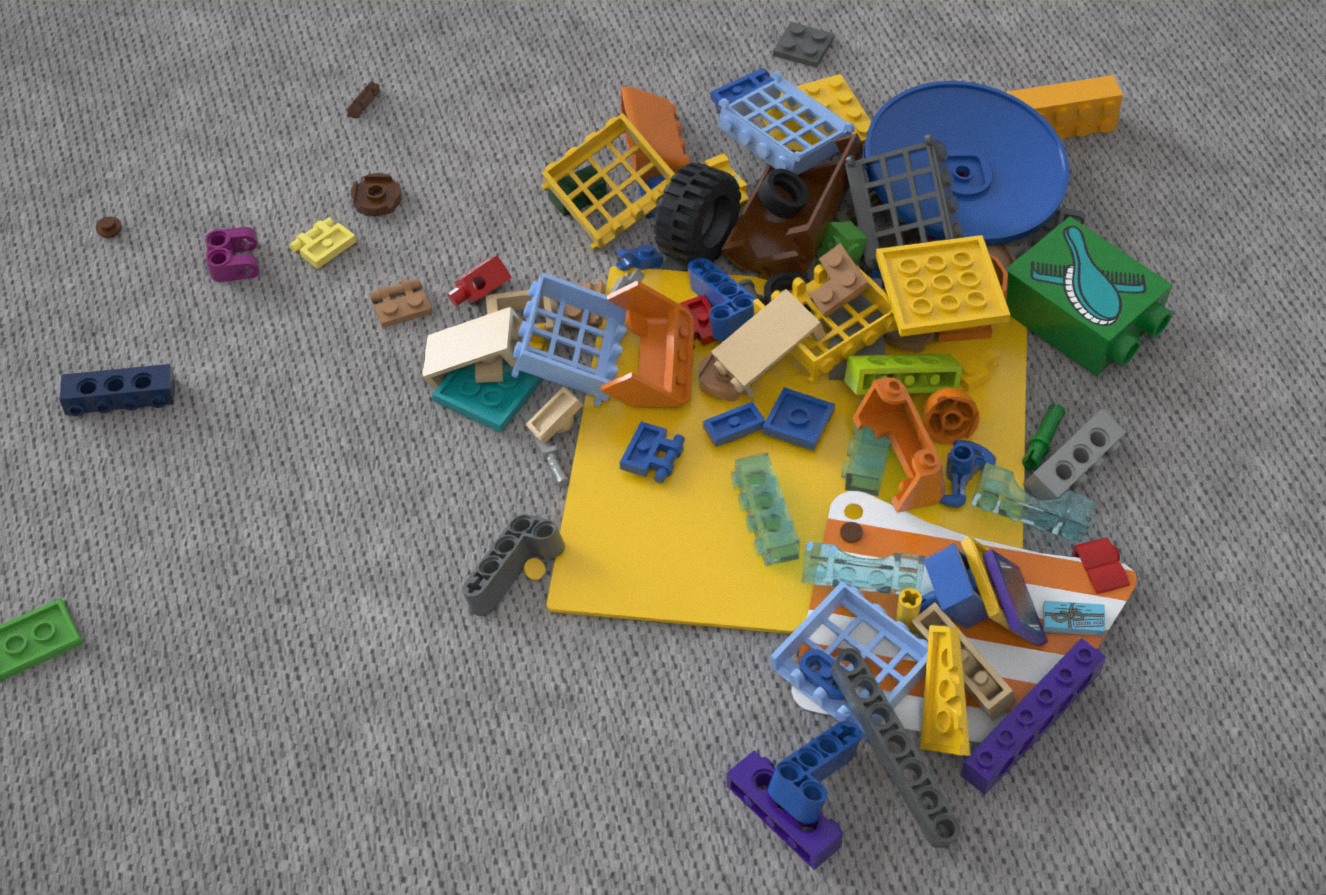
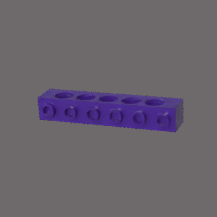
M1081 638L970 753V756L965 758L960 776L985 795L1101 674L1106 656Z

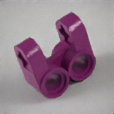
M250 227L217 229L205 236L207 247L205 259L210 277L214 281L227 282L255 278L259 274L258 260L255 256L250 254L234 256L236 252L251 251L257 247V233L254 229Z

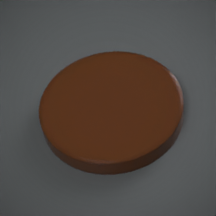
M847 522L842 525L840 535L847 542H857L862 538L863 529L856 522Z

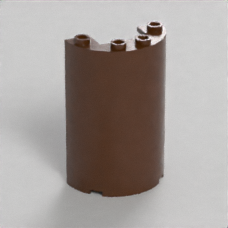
M858 133L835 139L834 142L842 154L839 161L811 167L798 175L808 188L809 199L808 203L793 218L785 219L775 216L763 206L759 199V185L775 169L768 164L721 249L724 255L744 272L749 269L758 273V278L765 280L780 272L793 271L801 274L805 273L811 266L827 234L830 222H833L850 187L845 163H847L846 158L853 155L854 161L863 159V147ZM774 185L775 190L782 198L793 202L792 197L785 189Z

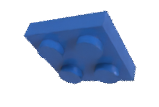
M784 387L763 425V434L815 450L835 411V404Z

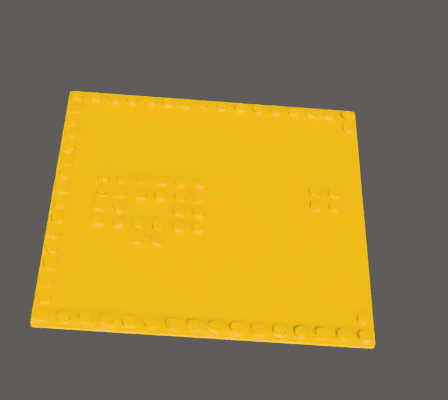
M612 266L609 270L605 295L610 294L618 278L627 273L632 275L636 268L633 267L627 271H622L617 266ZM640 270L645 275L641 281L643 284L678 304L698 297L691 289L689 272ZM728 275L737 283L745 279L752 280L755 285V291L764 298V286L767 280L754 276ZM811 310L810 313L815 316L816 313ZM1010 316L1009 322L991 325V338L938 342L936 335L934 340L926 346L925 350L919 353L912 350L899 349L885 342V355L950 354L958 363L963 362L970 356L979 360L982 354L989 348L995 349L1000 354L995 359L999 364L996 368L989 371L990 377L987 381L970 392L959 384V389L967 392L976 403L980 415L979 424L974 433L967 439L964 436L959 440L972 441L987 448L996 457L995 466L989 470H979L972 480L968 482L965 487L966 503L961 507L953 508L938 503L933 506L906 512L924 521L966 536L1023 549L1024 466L1022 459L1025 456L1027 327ZM603 317L602 326H599L598 329L605 331L607 318ZM821 319L819 321L825 334H827L828 325ZM628 328L620 342L623 349L615 366H618V371L614 380L631 372L638 375L640 337L633 334ZM597 336L595 348L598 350L601 349L603 337ZM808 338L802 341L805 346L812 343ZM698 339L693 342L695 349L693 350L691 398L688 403L682 406L631 407L610 396L607 402L601 400V404L598 407L594 405L596 396L586 394L560 529L565 549L554 561L546 604L547 610L554 613L792 634L808 615L829 510L833 500L842 493L860 491L893 505L891 500L896 494L900 493L898 485L902 480L908 479L888 437L875 439L872 429L868 427L857 429L853 416L865 395H856L844 380H829V372L821 374L818 381L811 385L807 381L811 373L789 352L752 383L751 388L755 394L752 398L746 393L740 395V398L734 402L713 397L700 388L699 366L703 359L712 354L711 351L723 341L718 340L702 346ZM827 341V342L824 343L823 345L828 349V341ZM818 348L811 351L816 357L823 354ZM593 355L591 365L593 369L597 367L598 356ZM784 387L835 404V411L815 450L763 434V429L715 447L703 428L704 420L750 402L755 404L766 421ZM908 393L923 422V406L932 393ZM641 421L667 429V439L673 440L677 434L685 438L682 445L684 448L679 458L675 459L673 463L674 470L669 477H666L664 483H658L654 480L656 470L650 469L647 476L644 477L620 469V460ZM930 437L942 463L946 488L945 494L952 495V481L947 478L945 471L948 453L951 452L954 446L953 444H941ZM659 451L657 457L663 459L666 452ZM852 503L845 507L844 514L847 518L856 520L862 517L863 509L860 505Z

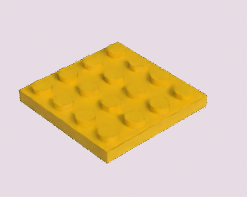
M841 74L796 86L847 123L852 122L855 126L852 134L858 133L862 146L865 145L871 120ZM787 101L782 103L783 106L792 112L801 108L800 105L790 107ZM776 107L766 112L776 120L786 116ZM805 113L799 115L800 118L809 124L819 120L817 117L808 120ZM760 116L765 126L770 125L768 121ZM794 120L783 124L794 133L804 128ZM824 124L816 128L827 137L836 133L835 130L830 133L825 132ZM777 128L769 132L771 137L778 142L788 137ZM811 132L801 136L810 145L821 141ZM795 141L785 145L789 150H794L795 152L805 150L804 147Z
M982 235L876 249V259L900 337L1010 321V312Z

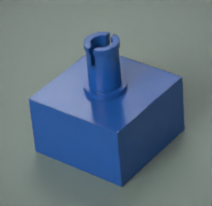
M952 544L923 559L934 590L922 596L920 614L933 603H936L942 612L966 629L989 618L967 557L961 548L956 544Z

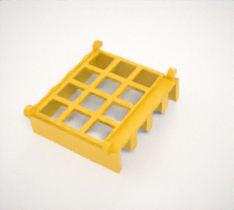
M622 113L618 117L609 119L605 127L598 132L589 134L578 147L570 148L562 159L550 163L542 173L545 183L541 185V188L544 191L551 189L594 241L590 245L594 250L597 247L599 249L603 248L659 206L658 203L660 198L663 197L666 185H669L670 179L675 173ZM626 132L636 145L621 155L611 142ZM607 146L617 159L602 169L592 156ZM638 150H641L651 162L636 172L626 159ZM588 160L598 173L583 184L573 170ZM619 164H622L631 174V177L617 187L607 173ZM653 167H656L665 180L651 190L642 180L641 176ZM569 174L579 187L569 195H566L557 182ZM603 178L612 191L598 201L588 188ZM636 181L646 194L631 204L621 191ZM582 192L593 203L583 213L571 201ZM617 195L627 208L612 218L602 205ZM598 209L608 223L596 231L586 217Z
M822 264L814 268V280L806 284L800 277H797L792 283L793 293L791 294L802 305L806 304L813 310L818 320L822 319L832 329L819 342L809 335L807 338L812 342L810 345L805 346L801 342L790 351L811 373V376L807 378L811 385L818 381L821 374L828 373L835 365L843 360H847L848 356H854L857 351L865 346L872 345L884 334L893 332L895 329L898 330L888 295L859 267L858 269L870 285L869 288L859 295L862 294L872 306L858 314L846 303L842 308L853 318L840 326H837L829 317L826 318L809 295L831 279ZM779 290L772 293L771 301L781 294ZM758 298L753 301L754 315L765 307ZM877 310L884 315L871 324L864 319ZM857 322L863 327V329L850 337L843 332ZM838 335L843 341L828 350L823 344ZM818 348L823 354L816 357L811 351Z

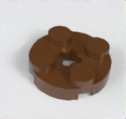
M372 173L364 176V180L359 184L358 181L353 184L350 192L352 204L356 211L371 216L394 212L402 199L399 182L397 181L396 183L392 180V176L384 173Z

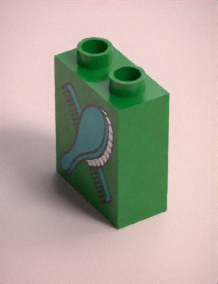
M1070 216L1006 268L1008 273L1006 303L1010 316L1096 377L1113 362L1121 367L1125 366L1138 351L1141 345L1139 338L1144 333L1152 338L1158 337L1166 328L1173 315V312L1165 307L1173 286L1171 283Z

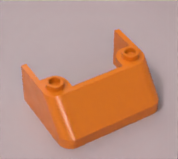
M636 281L607 295L608 301L626 310L627 328L633 334L640 337L638 375L633 372L601 385L600 391L631 407H679L688 403L691 398L694 318L691 312L640 281Z

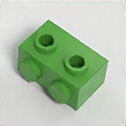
M851 221L830 222L814 267L821 264L819 261L820 257L840 243L858 266L868 238Z

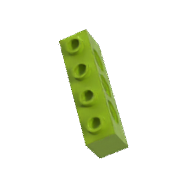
M950 354L848 356L844 382L856 395H866L874 380L882 378L898 379L906 387L908 393H934L946 387L959 388L962 366Z

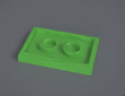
M62 598L0 625V682L83 644Z

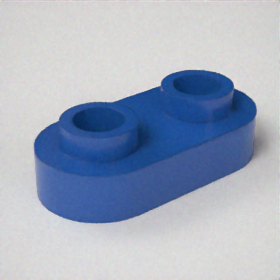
M818 649L805 652L800 659V671L804 674L805 679L816 688L822 687L828 693L829 698L844 700L845 697L841 690L833 687L837 684L831 673V665L834 659ZM819 666L820 669L818 671H812L810 667Z

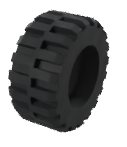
M694 162L680 168L678 173L671 177L669 185H666L663 197L660 198L658 203V212L655 214L656 224L654 225V233L656 236L654 238L660 251L667 257L686 264L696 258H706L713 263L714 260L721 256V249L738 220V213L741 211L740 186L732 174Z

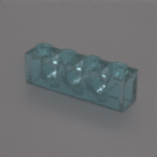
M768 453L735 459V471L731 472V480L734 489L739 488L740 494H738L740 508L742 511L746 510L748 514L746 516V524L749 533L754 532L756 538L754 539V547L757 556L762 555L765 566L799 559L800 541Z

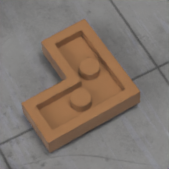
M841 243L819 258L831 279L809 294L826 318L870 287Z

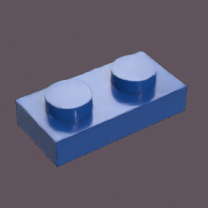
M750 402L704 420L703 428L714 446L717 447L763 429L765 419L755 404Z

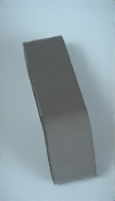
M528 514L518 515L510 521L462 586V593L475 615H487L497 606L523 570L525 562L531 559L533 555L551 559L564 552L565 543L555 522Z

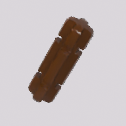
M371 81L366 85L365 89L360 92L353 103L346 109L349 117L357 119L362 114L361 110L364 111L373 101V96L376 97L379 94V84Z

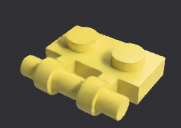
M328 217L323 222L318 221L315 223L313 228L307 233H301L296 236L295 241L289 244V247L294 253L300 250L301 257L316 269H319L355 244L356 237L355 234L340 223L335 225L334 221Z

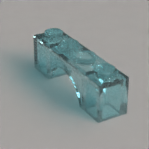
M986 462L978 478L971 505L1008 517L1011 520L1034 526L1040 530L1054 533L1068 540L1081 542L1090 526L1096 500L1070 491L1056 500L1036 499L1025 493L1018 486L1012 471Z
M807 542L801 583L837 587L843 582L849 587H856L858 590L897 595L906 588H913L921 594L924 573L923 559H925V556L895 552L885 558L869 559L849 555L840 550L837 545Z

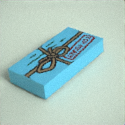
M1044 601L1043 630L1044 632L1104 636L1105 605Z

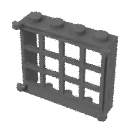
M932 134L925 135V142L856 161H854L853 155L846 158L847 163H845L858 228L868 238L863 252L866 266H869L870 270L877 269L876 249H881L879 237L895 234L898 246H903L902 231L919 228L921 242L926 243L928 239L925 226L938 222L943 224L946 240L964 237L963 226L957 217L959 210L958 201L953 196L951 188L953 177L946 165V159L948 158L947 149L941 140L932 139ZM927 150L930 166L913 171L910 154ZM904 156L907 173L890 177L887 161ZM881 163L884 179L867 183L864 167ZM932 172L935 191L918 195L914 176ZM908 178L912 197L895 201L891 183ZM885 184L889 203L872 207L868 189ZM937 197L941 216L923 220L920 201ZM913 203L917 222L900 226L896 207ZM890 209L894 228L877 232L873 213Z

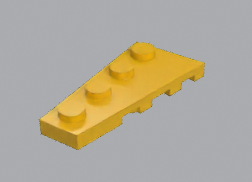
M930 625L920 749L970 756L959 628Z

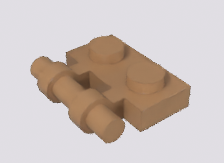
M419 278L410 281L409 279L401 280L400 284L386 287V285L378 287L377 291L369 293L372 303L380 300L383 302L374 305L382 328L432 314V308L424 290L416 293L413 292V290L422 288ZM403 293L405 294V296L391 300L390 298Z

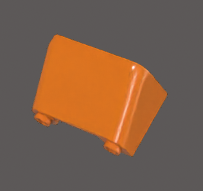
M895 378L874 380L855 412L853 421L857 429H863V427L872 429L875 439L888 437L908 479L900 482L898 485L900 493L896 494L891 500L896 512L899 513L938 504L946 491L942 463L906 387Z

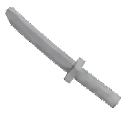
M525 409L518 411L525 424L533 417L532 413ZM530 430L541 450L543 461L548 462L560 487L566 486L569 481L558 460L556 445L551 446L549 440L544 444Z

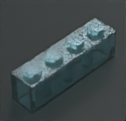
M861 397V399H860L859 406H860L861 402H862L863 399H864V398H862V397ZM854 423L852 434L856 435V438L849 441L847 456H850V461H844L841 478H846L845 490L860 491L869 495L879 496L891 442L888 437L875 439L872 429L868 427L857 429Z

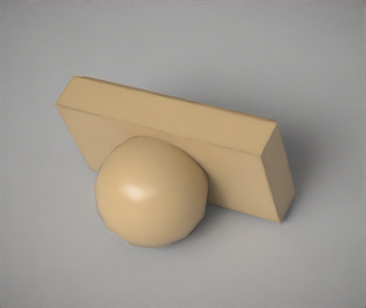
M501 355L475 363L476 383L503 382V357Z
M563 386L525 425L545 444L555 433L563 434L571 430L574 424L573 415L583 404Z

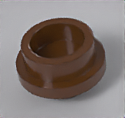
M104 217L96 224L97 234L104 238L115 237L122 229L121 222L116 217Z

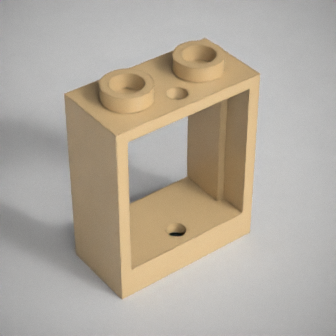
M529 290L485 295L487 314L509 307L513 310L525 309L527 302L532 300V297L528 296ZM541 295L539 308L544 307V310L557 313L555 300ZM545 317V330L552 333L555 320ZM540 323L534 324V327L539 328Z

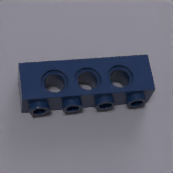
M171 364L61 374L59 401L65 415L80 416L83 413L89 412L108 413L111 410L119 409L133 411L139 407L153 406L155 408H162L165 405L174 404L175 377Z

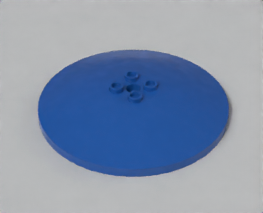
M938 81L918 85L899 93L885 103L876 113L869 126L864 145V158L925 142V135L932 134V139L942 141L948 153L946 165L953 177L951 188L953 196L958 201L959 210L957 217L963 226L964 237L982 235L986 246L1013 242L1036 232L1052 219L1064 199L1069 182V163L1064 145L1058 134L1035 109L1015 96L999 89L964 81ZM927 150L910 154L913 171L930 166ZM904 156L887 161L890 177L907 173ZM881 163L865 167L870 182L884 179ZM932 172L914 176L918 195L935 191ZM957 172H963L968 177H961ZM908 178L891 183L895 201L912 197ZM885 184L873 187L883 203L888 204ZM937 197L920 201L923 220L941 216ZM913 203L896 207L898 217L907 224L917 222ZM942 222L925 226L926 234L946 240Z

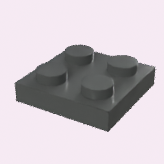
M790 22L773 49V56L817 68L834 40V33Z

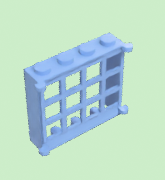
M779 71L771 74L774 81L730 104L725 98L719 101L718 105L722 108L717 127L773 168L786 169L797 175L839 152L834 142L835 139L852 135V132L855 130L852 122L847 123L782 77ZM787 101L790 107L800 105L801 108L792 112L783 106L782 103ZM776 107L786 116L776 120L766 112ZM805 113L806 118L808 120H812L816 117L819 120L815 121L812 124H809L802 118H800L799 115ZM761 116L770 125L760 129L750 120ZM794 120L804 128L794 133L783 124ZM824 124L825 132L830 133L835 130L836 133L827 137L816 128ZM777 128L788 137L778 142L767 133ZM811 132L821 141L810 145L801 136ZM795 141L804 147L805 150L794 153L785 145Z
M542 272L538 282H532L528 293L532 300L527 302L523 316L527 317V320L522 322L518 332V337L522 339L521 342H517L512 357L517 359L511 376L517 378L519 370L580 392L596 396L594 405L599 407L601 400L607 402L610 395L600 391L601 385L613 381L618 371V366H615L622 352L623 346L620 345V342L627 330V326L624 325L626 310L608 301L607 295ZM541 295L560 302L557 314L539 308ZM565 304L584 310L581 322L563 316ZM589 312L607 318L605 331L586 325ZM537 314L555 320L552 333L534 327ZM561 323L579 329L577 341L558 335ZM585 331L603 337L600 350L582 344ZM532 333L550 339L548 352L529 346ZM556 342L575 348L572 361L553 355ZM580 350L599 357L596 369L578 363Z
M841 582L770 656L772 670L837 721H849L858 725L862 731L861 740L865 742L869 738L850 705L845 700L829 698L828 693L822 687L816 688L800 671V665L790 657L805 644L811 649L825 652L835 660L831 654L843 641H846L859 651L864 659L867 657L882 669L875 678L878 684L888 674L899 682L886 697L894 709L925 676L928 641L925 639L919 640L911 634L910 629L901 621L895 622L887 616L886 611L876 603L871 604L856 587H849ZM840 605L857 616L844 631L828 619ZM862 621L879 633L866 648L850 636ZM822 624L838 635L826 650L809 639ZM884 638L901 650L889 664H886L872 653L874 648ZM908 655L918 663L903 677L894 668ZM840 663L848 671L854 670L852 663L848 667ZM819 666L810 667L812 671H816ZM835 684L833 687L837 689L839 686ZM861 687L864 691L859 697L867 698L870 695L869 692ZM879 714L871 715L872 721L876 725H880L884 720Z

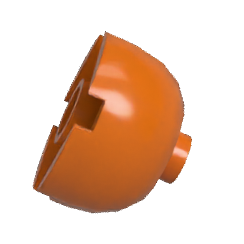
M946 387L935 391L926 400L922 410V419L926 431L933 440L941 444H953L955 439H961L964 436L967 439L977 429L980 420L976 403L967 392L959 388Z

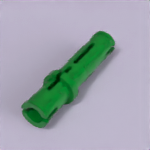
M1055 403L1048 406V410L1036 435L1032 436L1028 442L1029 449L1022 459L1023 466L1028 470H1031L1034 462L1033 471L1037 470L1044 455L1048 454L1051 449L1050 442L1065 415V408L1058 403L1054 411Z

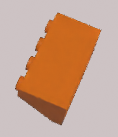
M631 86L620 87L621 114L623 113L669 168L677 174L680 168L690 164L688 154L683 153L685 152L684 137H679L681 135V126L679 120L675 121L677 118L675 104H671L669 99ZM625 132L628 148L631 149L636 144ZM641 150L630 156L633 169L636 172L651 162ZM653 167L641 178L643 181L649 180V177L662 176V174L656 167Z

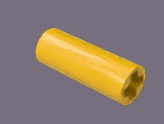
M906 588L899 594L896 622L901 621L910 629L911 634L915 635L916 630L912 620L920 614L922 596L916 589Z

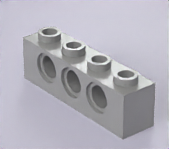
M1103 408L1100 409L1040 466L1023 485L1045 506L1049 507L1054 501L1059 505L1071 494L1068 490L1071 485L1077 488L1088 477L1085 473L1088 468L1094 471L1105 461L1102 457L1105 452L1111 455L1122 444L1118 439L1126 431Z

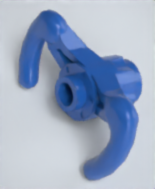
M958 439L954 441V447L948 453L945 471L947 478L952 481V495L945 494L939 502L953 508H959L966 503L965 487L972 480L973 476L979 470L993 468L996 463V457L987 448L972 441Z

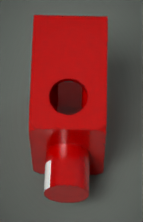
M497 255L484 260L455 280L454 283L457 287L447 295L456 307L464 301L472 303L512 277Z

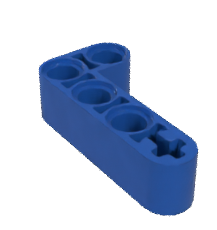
M696 258L688 263L692 291L698 296L705 295L713 307L709 311L712 336L716 340L724 341L754 316L753 301L756 299L710 260Z
M849 721L839 722L780 761L768 786V793L771 798L798 821L806 824L816 822L828 795L827 789L820 782L853 759L862 738V731L858 725Z

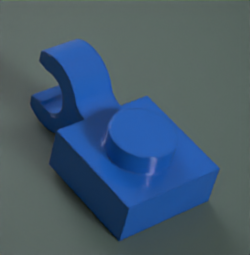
M641 245L639 248L629 250L620 249L617 251V254L625 259L622 262L616 263V266L622 271H627L633 267L644 270L661 266L664 256L650 245Z

